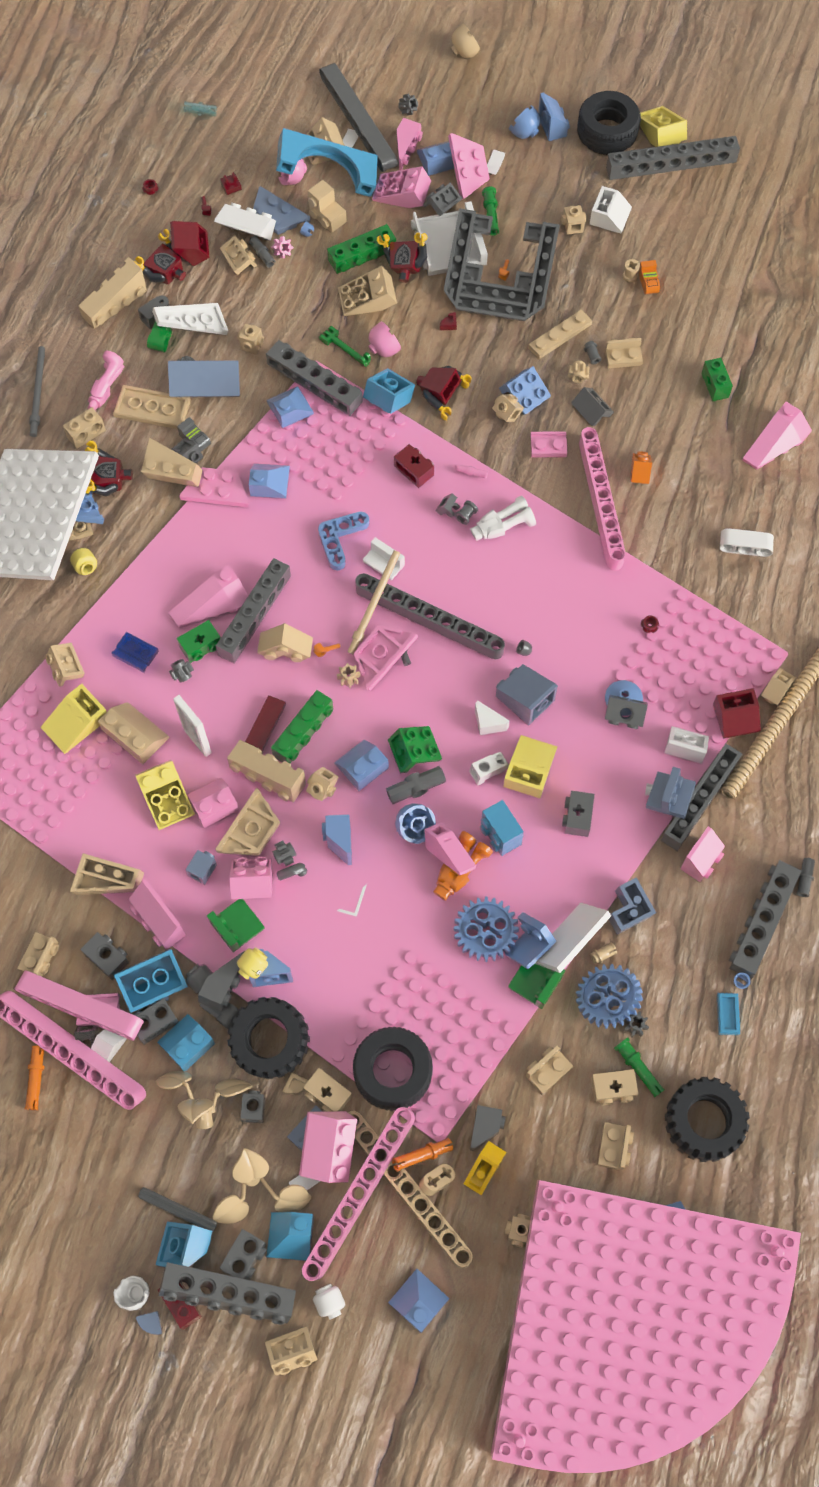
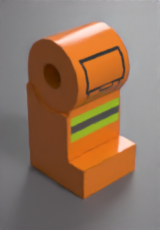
M656 260L640 262L638 273L644 294L660 292Z

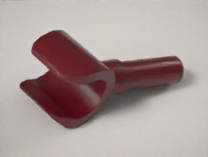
M202 196V215L211 216V205H207L205 196Z

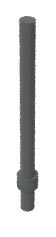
M43 346L38 347L32 415L29 417L31 437L37 436V428L40 425L39 408L45 358V347Z

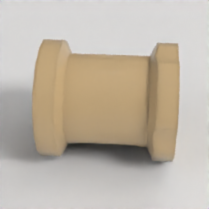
M629 259L625 262L623 279L628 282H634L638 278L637 271L640 268V263L635 259Z

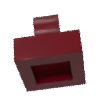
M234 172L232 175L227 177L224 175L220 179L226 195L242 190V186Z

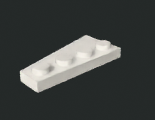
M218 303L154 307L152 311L157 326L227 335L228 328Z

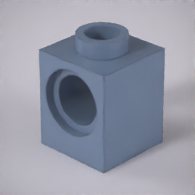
M197 850L185 869L187 875L205 885L217 866L214 855L207 851L203 853Z

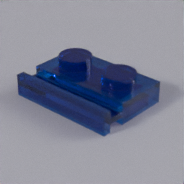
M126 632L117 644L116 649L112 651V656L144 673L159 650L157 647Z

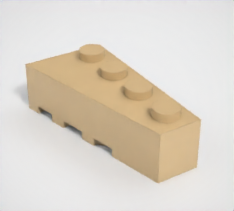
M130 257L125 260L126 264L121 269L118 267L114 271L115 275L109 281L105 279L101 283L100 289L93 291L78 306L82 318L94 329L147 291L142 269Z
M239 740L227 757L230 769L236 773L242 772L252 782H259L265 790L276 792L284 801L289 800L294 803L306 785L304 770L300 768L294 770L290 767L291 764L283 761L281 764L275 756L269 753L262 755L260 749L242 740Z

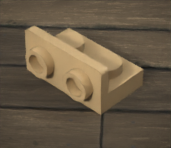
M233 236L220 249L233 271L238 275L250 264L254 268L257 264L254 261L256 257L250 250L248 251L247 248L249 246L245 240H240L237 236Z
M641 338L607 341L605 354L608 368L641 366L643 364L640 348Z
M72 643L50 646L46 654V662L50 665L53 679L57 681L59 687L63 686L66 680L83 678L85 673Z
M35 932L17 969L22 972L26 970L42 977L49 970V962L51 957L56 955L59 942L52 936L49 938Z
M558 1046L554 1049L549 1047L542 1054L543 1059L539 1062L535 1060L527 1067V1079L542 1095L573 1068V1065L559 1051L560 1048Z
M604 1123L597 1166L621 1171L625 1168V1165L629 1166L631 1153H628L627 1150L628 1144L632 1145L634 1132L630 1131V1125L621 1126Z
M307 1327L265 1342L271 1367L275 1375H285L293 1369L311 1365L312 1362L317 1361Z

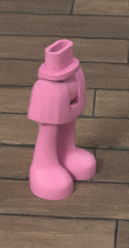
M105 351L103 354L106 371L99 380H95L91 388L88 409L93 407L96 411L97 408H100L110 396L111 384L124 368L122 358L111 351Z

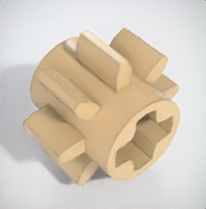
M576 361L573 363V366L569 365L568 378L572 377V381L575 383H582L585 379L589 378L590 367H586L583 361Z
M346 663V666L343 668L339 667L340 673L337 674V679L341 680V686L346 685L351 688L354 683L358 685L357 678L360 677V672H356V665L351 666Z

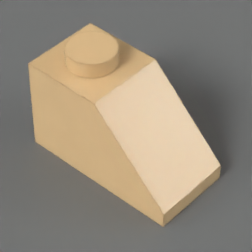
M779 668L761 696L768 703L778 705L796 677Z

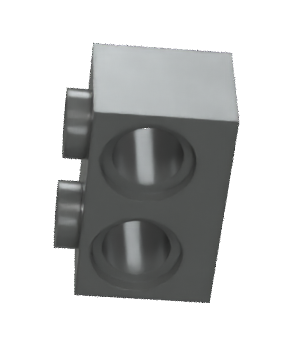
M164 998L150 1004V1007L146 1010H139L133 1014L143 1021L149 1022V1026L145 1030H139L137 1034L143 1045L178 1023L177 1018ZM159 1011H167L164 1018H157Z
M242 1229L220 1269L232 1277L250 1280L256 1270L253 1266L257 1259L261 1261L267 1251L264 1248L266 1243ZM250 1241L255 1242L256 1250L253 1253H246V1244ZM238 1261H243L245 1264V1268L241 1273L234 1272V1265Z

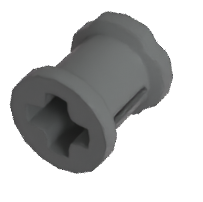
M466 500L462 509L455 513V517L460 523L467 525L471 516L478 512V508L473 502Z

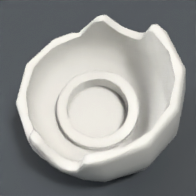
M130 1276L122 1279L118 1288L114 1289V1301L122 1309L128 1311L138 1310L146 1303L149 1297V1286L141 1277Z

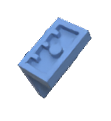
M534 366L523 370L499 387L502 394L509 392V394L518 398V402L524 407L522 410L524 415L551 397Z
M522 912L517 918L522 925L520 927L525 933L515 942V947H509L510 953L505 952V954L510 959L529 969L551 948L556 939L545 924Z

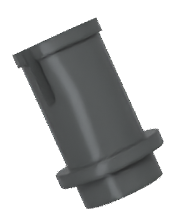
M594 341L587 342L584 345V351L588 353L591 364L599 363L602 359L598 353L597 344Z

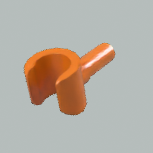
M508 259L505 260L503 267L499 269L498 278L504 281L507 280L510 273L507 270Z
M317 643L314 645L313 652L316 656L323 657L328 651L340 648V644L323 647L321 643Z

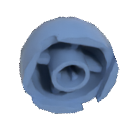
M530 105V109L527 107L514 120L516 124L509 127V130L517 138L527 139L530 136L533 138L539 132L538 127L540 126L541 118L537 110Z
M414 803L405 805L400 809L395 821L398 834L406 841L415 844L425 842L424 829L436 825L435 815L431 809L422 804Z

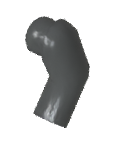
M297 863L277 871V877L280 881L297 874L300 877L307 874V868L303 863Z

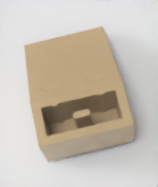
M382 266L338 287L344 316L383 311L397 304L392 277Z

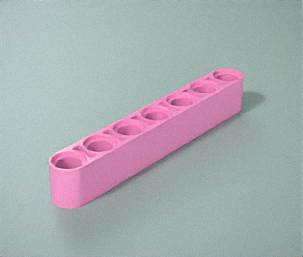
M26 970L14 988L17 992L132 1041L136 1038L144 1022L135 1015Z

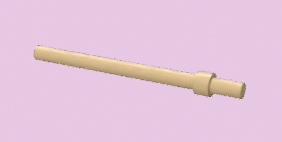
M393 550L357 631L353 633V640L347 651L354 655L359 643L364 639L367 625L399 558L400 552Z

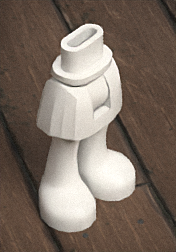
M519 496L515 499L514 503L497 513L494 510L489 511L476 523L477 526L470 528V531L476 541L482 538L484 540L487 538L492 539L505 535V531L523 522L529 527L535 526L536 520L531 508L528 507L526 499L523 496ZM516 512H520V513L516 514L515 516H513V517H511V518H509V519H507V520H505V521L502 522V519H504V518H506V517H508V516H510V515H512V514H514V513H516Z

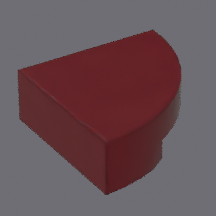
M456 312L449 313L447 317L441 320L440 330H457Z

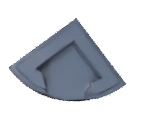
M158 1311L136 1317L139 1326L147 1333L154 1335L162 1334Z

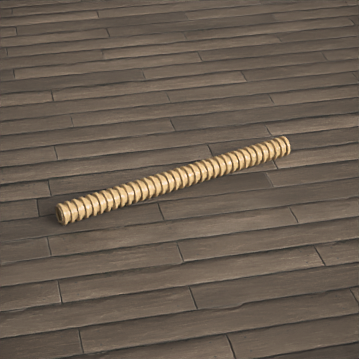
M819 647L798 676V679L795 680L783 701L780 702V705L776 708L777 710L771 715L767 721L768 723L765 724L755 741H753L743 759L740 760V763L736 766L737 768L734 769L727 782L724 783L721 792L727 798L735 799L743 785L750 778L749 776L755 771L765 753L770 749L771 744L774 743L780 731L787 724L786 722L792 717L805 695H807L819 677Z

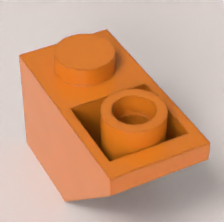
M638 451L637 454L633 453L631 482L649 484L652 460L651 455H648L647 452Z

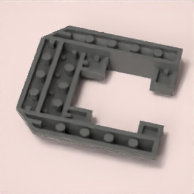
M459 208L444 285V292L455 308L459 311L526 321L542 310L545 306L560 224L526 222L523 241L539 243L534 272L517 271L514 287L481 282L483 265L468 263L474 233L490 235L493 216L476 214V211Z

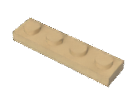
M580 310L531 342L528 349L538 359H541L591 326L592 320Z

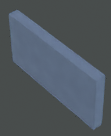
M168 361L169 397H240L238 361Z

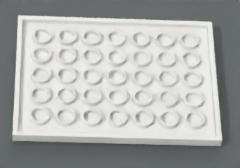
M4 449L0 459V577L39 580L55 579L99 457L95 451Z

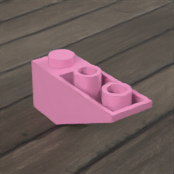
M406 118L402 119L397 128L399 170H402L404 165L408 164L410 154L414 153L418 141H421L423 135L421 124Z
M441 822L424 829L426 849L453 871L462 875L476 869L475 863L452 830Z

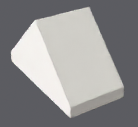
M479 701L475 703V715L480 735L507 731L509 728L508 719Z
M104 1029L96 1036L91 1049L110 1062L127 1038Z

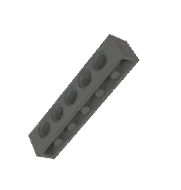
M278 340L266 353L269 366L345 414L351 416L363 402L362 391L358 387L350 385L344 378L334 375L331 370L323 368L315 360H310L302 352L294 350L289 344Z
M275 558L272 559L217 643L218 656L235 664L291 577L289 565Z
M728 744L724 745L694 789L685 819L674 818L661 839L663 843L678 852L742 756L741 752Z
M781 860L778 861L776 866L772 864L767 874L770 876L768 882L763 883L760 890L763 895L761 899H756L752 907L755 910L753 917L749 915L744 925L747 927L745 934H740L736 943L739 944V948L737 951L733 950L729 961L732 962L729 969L737 973H746L750 979L755 976L802 870ZM775 881L781 882L783 887L776 886ZM767 898L774 899L776 904H770L767 901ZM759 915L766 916L768 922L762 921ZM752 932L758 933L760 939H755L752 936ZM744 949L750 950L753 956H746L744 954Z
M167 1262L158 1296H162L167 1301H185L190 1306L203 1305L207 1306L209 1310L218 1311L222 1309L232 1315L245 1314L254 1320L268 1319L274 1324L283 1325L284 1323L287 1324L292 1317L296 1290ZM179 1283H186L189 1289H182ZM206 1287L211 1293L204 1294L200 1288ZM222 1292H229L232 1298L226 1299ZM248 1296L252 1298L253 1303L249 1304L245 1302L244 1297ZM265 1301H271L275 1308L267 1307Z

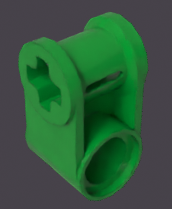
M155 321L147 339V348L166 352L170 337L172 336L171 328L157 326Z

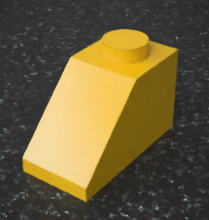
M488 1141L463 1184L482 1195L507 1152Z

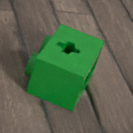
M722 358L705 361L701 374L712 401L729 398L733 385Z
M210 620L176 639L180 649L188 661L192 663L193 661H199L207 653L216 651V645L221 637Z

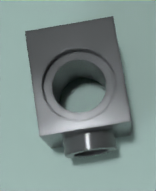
M255 1090L248 1091V1094L243 1093L242 1122L264 1123V1094ZM251 1102L259 1103L257 1110H248V1105Z

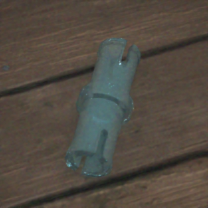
M184 102V112L198 113L200 116L202 114L217 116L216 105L203 104V102Z

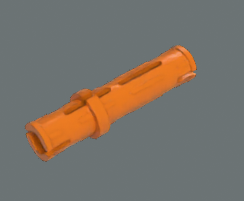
M32 1046L31 1061L27 1068L29 1070L25 1110H38L42 1071L45 1069L43 1065L44 1049L40 1046Z
M445 1138L436 1143H428L425 1147L410 1153L392 1158V1164H400L393 1166V1168L398 1172L422 1161L434 1160L438 1155L453 1151V1145L445 1147V1145L452 1143L449 1138Z

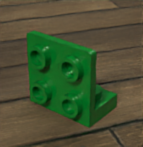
M429 726L399 728L388 739L400 773H407L416 763L438 762L442 760Z
M238 899L218 915L214 911L207 915L210 924L233 953L265 929L264 925L243 899Z
M537 964L532 965L529 969L521 965L508 988L540 1009H543L563 978L565 969L559 973Z

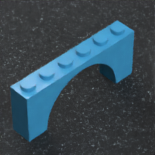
M285 128L282 129L278 139L276 171L292 175L297 162L308 156H324L336 161L347 170L354 182L355 193L371 197L376 188L378 155Z

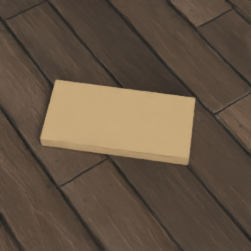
M123 385L113 415L117 418L178 429L177 426L185 420L191 400L190 397H169V393Z

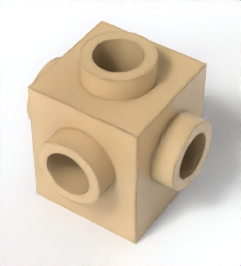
M581 205L564 207L561 223L565 225L567 235L582 233L586 222V214L582 212Z
M244 325L243 329L238 333L241 350L254 354L258 353L264 341L261 328L255 325Z
M501 394L496 398L492 409L501 420L515 422L524 407L518 402L516 396Z
M321 767L309 777L307 781L309 785L306 792L311 794L313 798L321 801L327 797H332L336 791L334 786L339 776Z
M518 1214L517 1217L513 1216L512 1221H507L505 1234H508L507 1240L512 1241L511 1245L524 1248V1245H526L530 1226L529 1216ZM522 1228L524 1234H520L517 1229Z

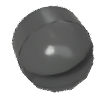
M521 640L516 649L517 654L522 656L530 655L532 645L525 640Z

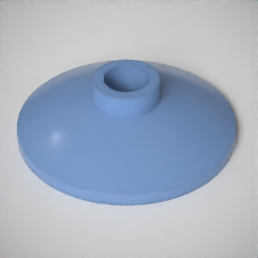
M626 680L612 683L605 693L606 705L608 704L609 695L623 697L622 693L628 695V697L624 698L643 701V694L640 688ZM623 708L620 714L621 716L631 715V710Z

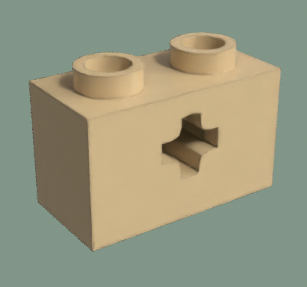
M320 1068L316 1070L303 1087L304 1092H306L304 1096L313 1103L317 1101L323 1105L321 1109L324 1112L342 1111L352 1098V1093ZM323 1090L325 1092L330 1090L331 1097L325 1096L323 1098Z
M634 1069L593 1074L591 1077L595 1103H600L601 1106L611 1105L616 1100H621V1103L633 1102V1098L638 1096ZM613 1084H615V1087H619L617 1093H615L614 1089H610Z

